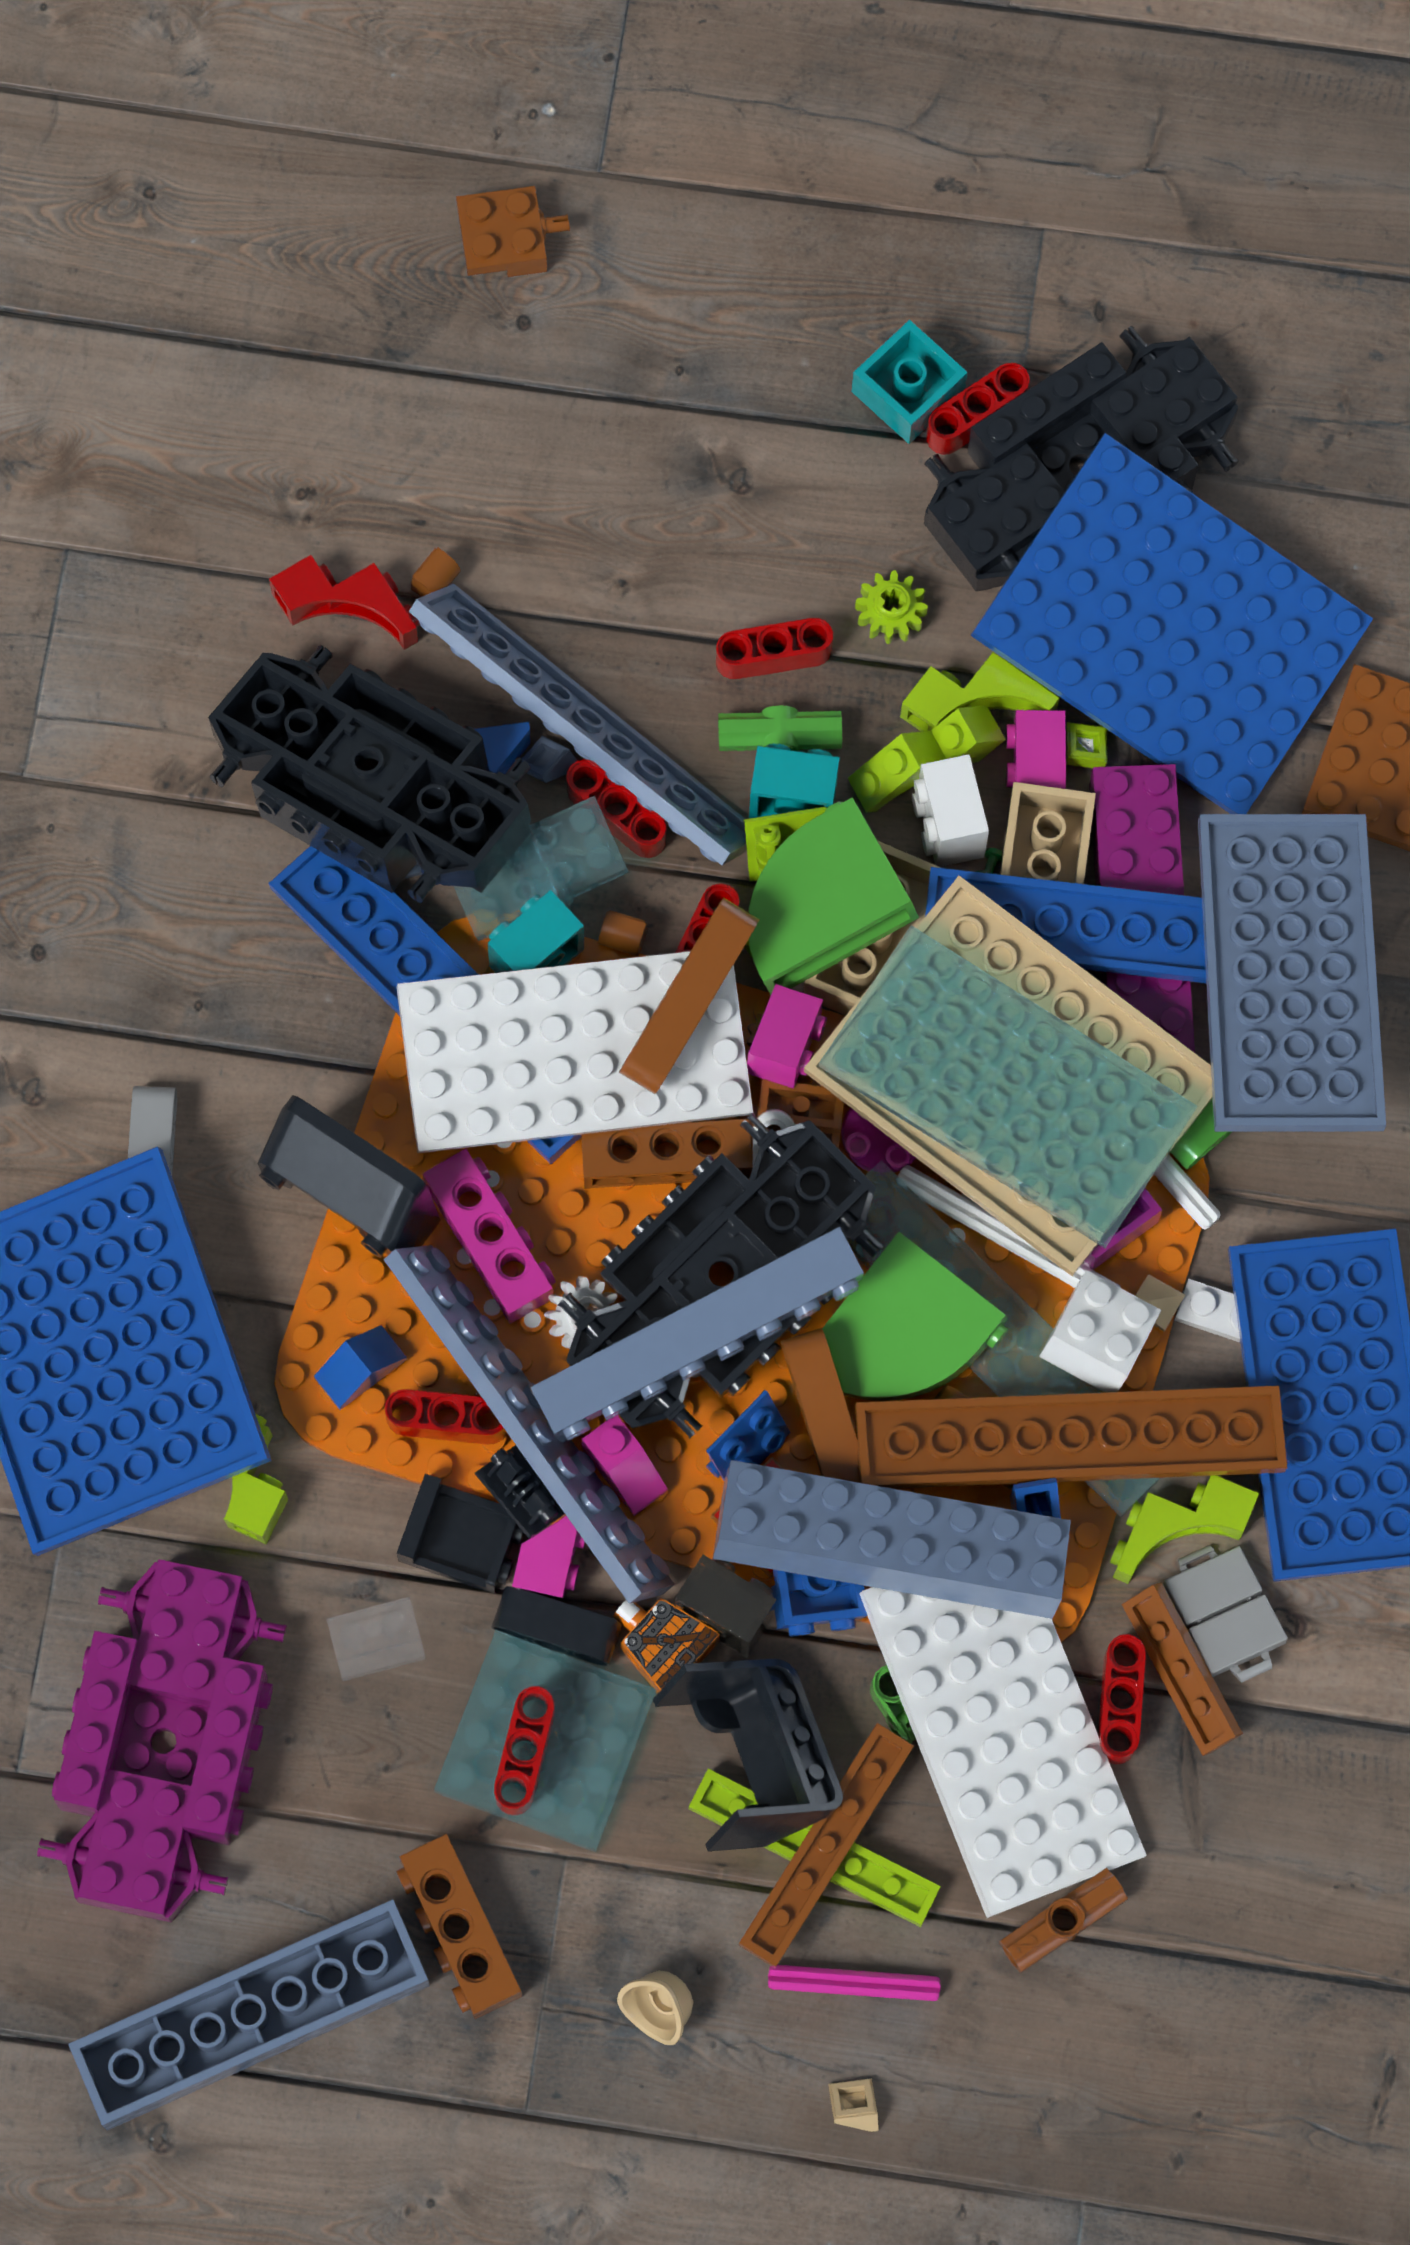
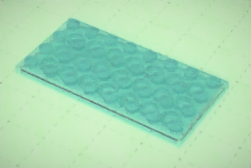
M912 925L819 1062V1067L1105 1249L1198 1107Z

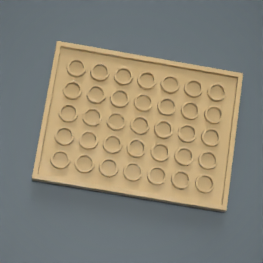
M961 876L955 879L804 1067V1072L1072 1277L1213 1098L1211 1065Z

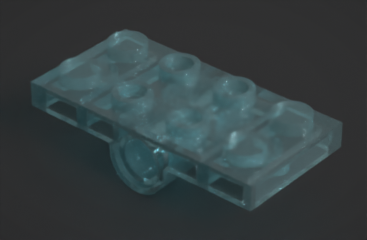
M595 796L529 825L531 833L482 893L472 887L454 886L478 941L489 937L491 932L502 922L508 921L512 923L522 914L520 911L522 906L536 894L542 897L549 890H552L568 908L573 903L574 897L629 873Z

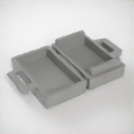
M1207 1546L1178 1559L1181 1573L1164 1580L1163 1586L1187 1629L1190 1628L1189 1634L1212 1677L1231 1670L1242 1683L1272 1669L1269 1651L1286 1644L1288 1637L1266 1595L1260 1596L1262 1594V1587L1241 1547L1238 1546L1218 1556L1211 1546ZM1209 1555L1210 1560L1190 1569L1187 1568L1186 1565ZM1261 1655L1263 1662L1246 1670H1240L1239 1665Z

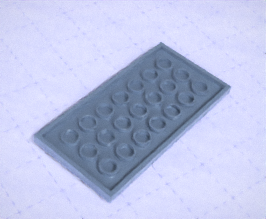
M1200 814L1198 819L1214 1132L1384 1131L1386 1127L1366 814Z

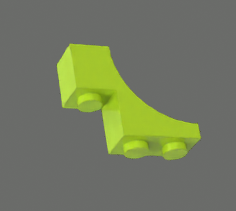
M992 652L965 688L961 687L960 681L951 673L944 670L939 672L930 666L902 702L900 718L919 731H931L957 708L987 705L989 710L1057 711L1059 697L1039 682L1024 674L1016 666Z
M987 705L957 708L931 731L901 733L850 775L848 780L866 813L876 812L898 795L914 787V780L919 779L921 764L968 754L972 763L979 762L1006 739Z
M256 1414L268 1447L273 1437L269 1427L265 1426L267 1420ZM255 1467L232 1477L231 1500L224 1521L228 1528L266 1545L289 1499L286 1492L281 1489L283 1483L264 1473H260L258 1478L254 1477L258 1468Z
M1210 1476L1206 1485L1198 1482L1189 1506L1196 1508V1511H1192L1148 1492L1144 1503L1135 1501L1126 1525L1133 1527L1128 1541L1125 1542L1119 1539L1110 1560L1111 1564L1117 1566L1113 1578L1129 1584L1133 1574L1147 1556L1162 1545L1177 1538L1194 1534H1216L1239 1540L1259 1493L1219 1476Z

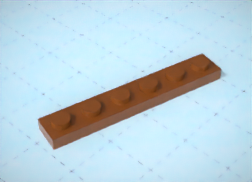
M879 1723L875 1725L839 1783L843 1793L841 1805L829 1817L813 1824L738 1945L771 1967H777L914 1745Z

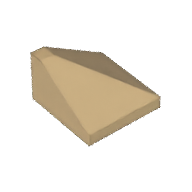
M1148 1274L1135 1296L1161 1310L1154 1326L1165 1331L1185 1294Z
M872 2078L828 2084L835 2124L870 2132L879 2131Z

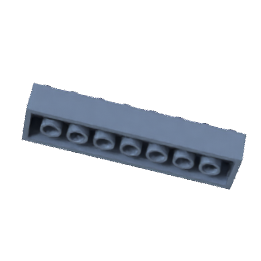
M838 1227L530 1388L555 1436L558 1438L565 1434L569 1441L590 1430L588 1422L603 1414L606 1421L629 1409L627 1401L639 1395H642L646 1401L668 1389L665 1382L680 1374L683 1381L706 1369L704 1361L716 1355L723 1361L744 1350L742 1342L748 1338L757 1335L759 1341L764 1340L782 1330L781 1321L795 1315L797 1321H800L820 1310L821 1305L819 1302L833 1295L834 1299L839 1301L859 1290L858 1281L862 1280L864 1272L841 1228Z
M731 1460L724 1480L713 1559L1053 1619L1062 1600L1071 1520Z
M390 1900L73 2041L68 2045L101 2125L106 2130H110L412 1995L430 1985L395 1902Z

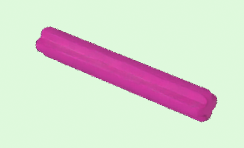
M777 1965L776 1968L770 1966L768 1971V1987L773 1990L936 2001L940 1996L941 1981L937 1976Z

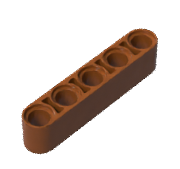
M725 898L721 900L619 1071L620 1074L653 1094L657 1093L760 919Z
M816 1329L782 1340L781 1346L821 1476L860 1483L858 1440L823 1329Z

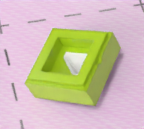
M1067 722L1065 725L1066 765L1088 768L1105 767L1107 764V729L1101 726Z

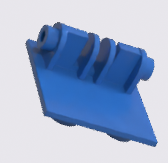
M766 1390L706 1450L711 1460L706 1467L717 1478L721 1476L723 1481L725 1480L731 1460L760 1465L770 1453L777 1451L783 1445L785 1438L791 1433Z

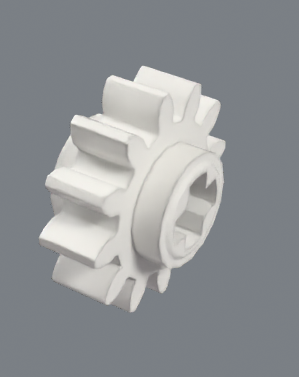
M578 1276L576 1288L572 1284L562 1281L561 1290L564 1292L563 1296L553 1294L548 1296L549 1300L557 1306L555 1311H547L544 1313V1316L557 1322L549 1330L550 1335L562 1336L565 1334L562 1338L563 1347L570 1349L577 1326L574 1324L575 1321L558 1304L563 1299L573 1310H576L565 1298L571 1292L587 1310L590 1309L593 1312L608 1307L616 1300L617 1294L612 1292L602 1294L605 1282L596 1279L589 1288L590 1284L587 1277Z

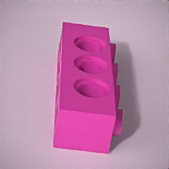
M465 1148L422 1173L423 1181L428 1186L432 1199L509 1324L549 1302L548 1296L553 1294L551 1285L556 1283L555 1278L544 1261L538 1264L529 1251L534 1248V1245L526 1230L522 1226L516 1229L509 1219L508 1215L513 1212L502 1192L499 1191L494 1194L486 1182L491 1176L481 1158L478 1156L472 1159ZM469 1191L476 1192L481 1196V1201L473 1207L463 1206L458 1201L463 1193ZM495 1226L502 1230L503 1235L495 1242H487L480 1237V1233L486 1227ZM510 1261L520 1262L525 1267L523 1273L517 1277H508L501 1270Z

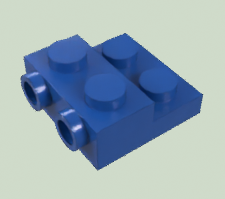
M773 1570L775 1585L771 1589L777 1630L788 1628L789 1636L815 1633L814 1625L830 1623L831 1631L856 1628L855 1620L868 1616L859 1594L864 1590V1585Z

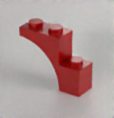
M309 555L269 578L271 593L292 626L301 621L322 615H349L368 620L380 626L391 634L404 650L418 643L417 627L420 625L419 620L409 613L411 609L409 604L402 606L396 594L399 593V590L388 572L381 574L375 563L336 584L328 567L324 563L318 566L312 555Z

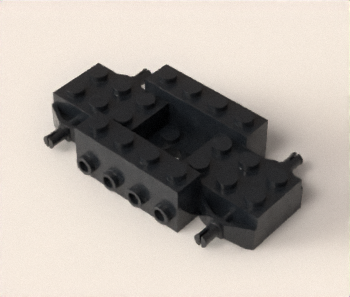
M1130 326L1128 330L1125 329L1119 336L1133 353L1132 362L1127 372L1105 344L1101 342L971 427L968 454L980 469L954 473L945 465L939 454L933 455V459L930 457L924 465L934 475L938 483L937 490L925 511L924 525L975 591H984L1004 585L1076 475L1071 472L1069 465L1077 460L1086 461L1105 433L1191 493H1193L1192 489L1199 466L1194 457L1205 454L1208 457L1213 455L1225 472L1229 471L1230 467L1233 468L1237 465L1239 460L1235 458L1225 445L1224 439L1235 421L1238 411L1236 404L1238 397L1190 336L1185 340L1152 343L1149 345L1144 342L1134 327Z
M322 645L317 647L307 661L303 659L297 661L273 653H262L208 717L213 736L222 750L224 759L214 772L209 775L216 785L224 787L236 770L260 771L251 781L256 799L255 803L262 818L391 893L394 892L417 862L421 867L422 875L412 888L408 890V894L414 900L417 898L419 903H422L433 887L439 884L443 886L472 887L482 893L531 833L529 827L531 817L528 803L517 788V784L531 769L525 760L522 761V758L517 757L505 774L500 771L498 774L490 772L483 738L474 728L467 725L462 727L456 724L442 710L436 707H426L416 701L414 696L403 688L395 689L389 686L375 672L369 669L363 671L350 663L332 686L327 689L319 676V671L333 655L330 650ZM375 759L379 762L374 769L369 771L357 768L362 760Z
M751 1113L747 1119L758 1131L746 1119L740 1124L758 1142L757 1146L759 1147L749 1180L723 1153L716 1159L708 1155L692 1171L697 1178L685 1190L680 1185L673 1189L661 1202L666 1208L655 1219L650 1215L646 1216L631 1232L636 1238L625 1249L617 1245L601 1261L606 1267L600 1273L602 1279L624 1300L623 1302L592 1312L590 1309L587 1310L570 1292L565 1298L576 1310H573L563 1299L558 1304L575 1321L574 1324L577 1326L566 1362L572 1366L724 1287L713 1284L709 1279V1270L716 1263L724 1262L732 1267L734 1271L732 1283L838 1227L841 1228L846 1240H855L873 1258L878 1252L866 1240L878 1251L885 1246L867 1229L868 1225L865 1223L876 1186L810 1120L774 1131L773 1129L769 1130L754 1113ZM833 1295L820 1302L826 1305L833 1298ZM795 1315L781 1321V1331L759 1341L757 1335L748 1338L742 1342L744 1350L721 1361L718 1355L704 1361L706 1369L697 1375L720 1398L727 1392L734 1396L751 1379L747 1372L758 1361L764 1366L781 1349L777 1342L788 1331L794 1336L812 1317L808 1316L797 1321ZM680 1374L665 1382L668 1389L646 1401L642 1395L627 1401L629 1409L619 1415L632 1429L666 1419L673 1420L689 1438L693 1437L695 1432L684 1420L697 1432L703 1426L685 1409L686 1406L683 1402L691 1378L683 1381Z

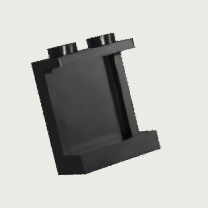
M425 1474L398 1547L397 1558L398 1562L495 1594L498 1584L506 1585L514 1563L513 1560L508 1559L512 1544L520 1545L525 1533L499 1503L443 1485L440 1478Z

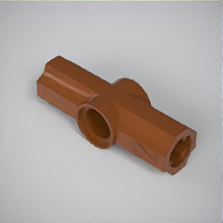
M1105 1868L1063 1898L1054 1901L1047 1909L1004 1937L999 1943L1012 1965L1019 1973H1022L1064 1943L1073 1940L1080 1932L1126 1902L1128 1897L1116 1877L1108 1868ZM1058 1910L1070 1912L1075 1919V1927L1069 1931L1057 1929L1052 1922V1914Z

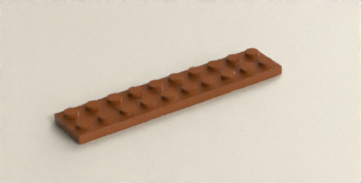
M1279 1386L857 1402L854 1406L860 1483L892 1489L1019 1484L1049 1478H1056L1057 1482L1284 1473L1287 1469Z

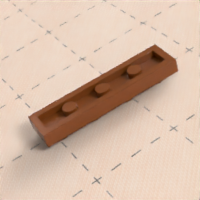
M1162 1582L1151 1585L1121 1604L1202 1756L1211 1754L1241 1736L1243 1732Z

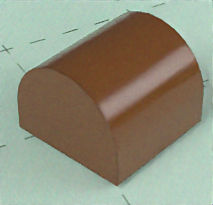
M439 547L437 549L434 548L414 573L411 581V590L421 597L449 586L461 572V569L456 561Z
M609 910L606 912L601 927L598 944L639 956L648 932L647 924L643 920Z

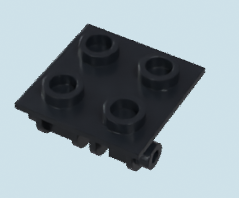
M516 1445L508 1451L501 1448L490 1458V1463L475 1472L478 1479L528 1538H531L565 1514Z

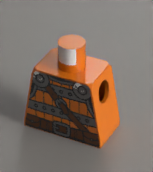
M662 1598L648 1612L638 1603L629 1604L625 1600L613 1615L615 1619L630 1631L621 1642V1650L657 1694L684 1664L701 1663L718 1645L720 1640V1634Z

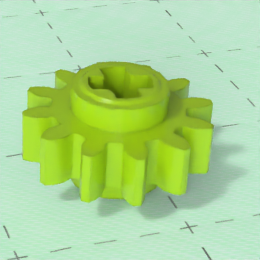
M893 570L890 574V579L884 581L882 575L877 572L875 573L874 587L867 583L861 585V595L863 597L856 599L855 609L862 612L858 617L859 626L871 624L869 638L873 639L878 636L879 632L885 633L884 639L886 644H890L893 634L898 633L899 637L906 642L908 641L909 627L915 631L921 630L922 621L919 617L927 615L928 605L921 602L925 594L924 588L911 590L913 576H908L904 582H899L898 573L896 570ZM891 603H894L898 606V610L893 606L892 610L889 611L884 606L886 604L890 607Z

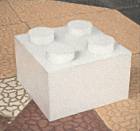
M970 755L921 764L919 779L914 780L915 793L912 794V802L916 817L924 818L925 831L921 832L926 856L933 855L935 865L938 867L984 858L989 829Z
M1086 1270L1073 1290L1039 1357L1105 1393L1118 1392L1128 1377L1161 1310Z

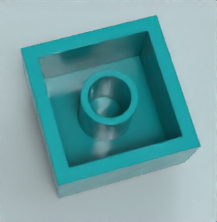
M909 319L853 372L851 392L910 444L928 427L930 414L937 407L965 390L968 372Z
M768 744L766 747L757 746L750 792L749 818L826 807L827 809L830 805H833L840 757H833L831 753L819 749H812L807 751V753L791 751L788 746L782 744Z
M549 890L542 897L536 894L522 906L520 910L522 914L512 923L508 921L502 922L489 935V967L495 973L567 965L584 950V925L552 890Z

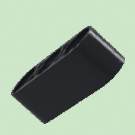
M506 1586L491 1628L503 1635L601 1666H610L623 1625L610 1617L520 1588Z

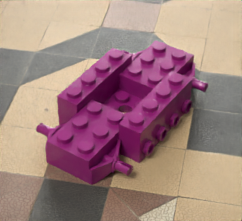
M158 1559L133 1586L131 1591L122 1592L101 1587L98 1605L123 1609V1613L128 1615L133 1638L94 1630L91 1646H87L82 1664L84 1675L81 1688H77L73 1700L72 1713H74L71 1729L66 1731L62 1747L64 1758L61 1771H57L52 1788V1797H54V1801L61 1811L90 1816L91 1818L71 1842L64 1844L41 1838L39 1845L42 1848L38 1847L37 1857L41 1856L60 1860L63 1865L67 1866L74 1897L78 1903L172 1923L195 1892L199 1893L200 1890L222 1894L223 1896L226 1893L225 1886L228 1885V1877L207 1874L203 1870H199L192 1838L230 1845L231 1836H239L244 1810L238 1809L241 1793H249L254 1768L248 1767L251 1750L259 1751L264 1726L257 1724L261 1708H269L273 1684L267 1683L268 1676L263 1665L239 1661V1659L253 1640L258 1641V1637L283 1643L287 1625L263 1621L262 1618L257 1616L248 1581L243 1580L242 1576ZM162 1731L171 1732L176 1737L174 1749L166 1754H160L152 1748L154 1736Z

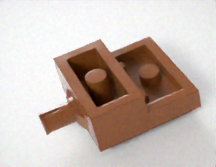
M535 186L456 196L468 276L507 271L508 277L547 272L546 234L570 231L568 214L544 218V214L538 206Z
M799 1074L794 1089L762 1079L758 1116L767 1110L778 1109L786 1112L793 1119L795 1125L810 1120L839 1149L843 1101L823 1086L812 1085L813 1078L809 1075ZM776 1124L767 1127L769 1130H781V1127Z

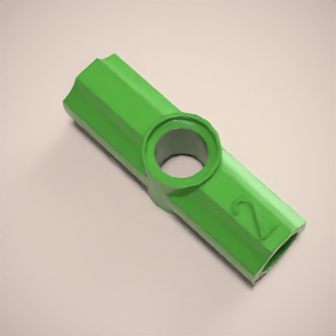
M779 705L767 707L761 713H719V751L757 750V746L766 747L768 744H782L788 746L791 751L797 752L799 749H842L841 711L798 712L794 707Z

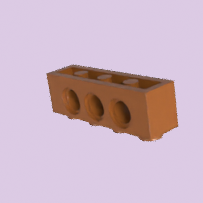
M740 1116L719 1118L715 1119V1121H693L582 1134L584 1189L693 1182L697 1177L692 1171L708 1156L697 1149V1145L704 1140H713L719 1145L720 1149L716 1153L711 1154L714 1159L723 1153L747 1179H750L753 1169L751 1137L740 1126L745 1119H740ZM663 1142H669L674 1144L678 1151L671 1157H662L656 1153L655 1148ZM620 1145H629L635 1149L636 1153L628 1160H621L613 1154V1151Z
M447 1834L399 1856L403 1868L397 1870L396 1873L407 1895L415 1891L422 1907L414 1911L425 1934L433 1931L440 1944L433 1951L443 1973L452 1970L459 1986L453 1988L452 1992L462 2013L471 2010L474 2019H477L521 1998V1989ZM444 1879L450 1884V1892L445 1898L434 1900L426 1894L427 1885L432 1880ZM453 1918H462L469 1924L468 1933L461 1939L449 1938L444 1932L447 1922ZM473 1957L482 1958L488 1964L486 1974L478 1979L469 1978L463 1972L465 1962Z

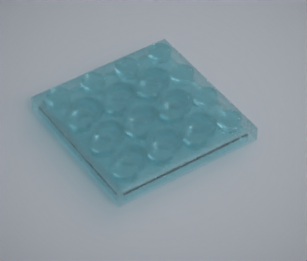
M495 1630L434 1788V1793L596 1853L652 1706L656 1689ZM540 1686L552 1695L555 1707L554 1721L532 1805L523 1814L508 1815L497 1806L494 1796V1784L516 1699L525 1688ZM533 1699L525 1704L523 1712L531 1719H538L546 1713L548 1708L543 1701ZM529 1741L517 1743L512 1750L513 1755L521 1761L532 1759L537 1752L536 1746ZM510 1783L502 1791V1797L510 1803L520 1802L526 1795V1789L519 1783Z

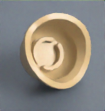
M656 1971L627 1983L620 1990L617 1997L618 2006L623 2014L646 2035L665 2045H675L680 2040L684 2025L691 2016L693 2009L692 1995L686 1984L676 1975L667 1971Z

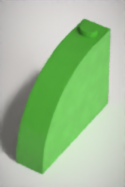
M853 797L845 802H837L830 805L823 814L801 826L778 847L768 860L758 878L750 901L749 913L760 920L749 938V946L754 964L771 995L775 984L791 989L919 918L911 899Z
M898 1232L866 1272L862 1280L858 1282L859 1290L847 1296L822 1328L843 1395L862 1400L894 1401L913 1398L931 1392L958 1377L975 1362L987 1346L994 1349L1002 1341L1009 1330L1004 1326L1009 1319L997 1307L901 1232Z

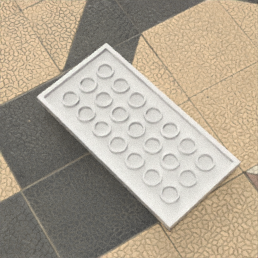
M690 952L397 984L417 1153L750 1115L753 1113L734 964L656 1094L620 1074L619 1071Z
M875 1587L859 1593L987 1918L1090 1879L1105 1868L1111 1871L1147 1856L1108 1758L1100 1747L1098 1733L1052 1619Z

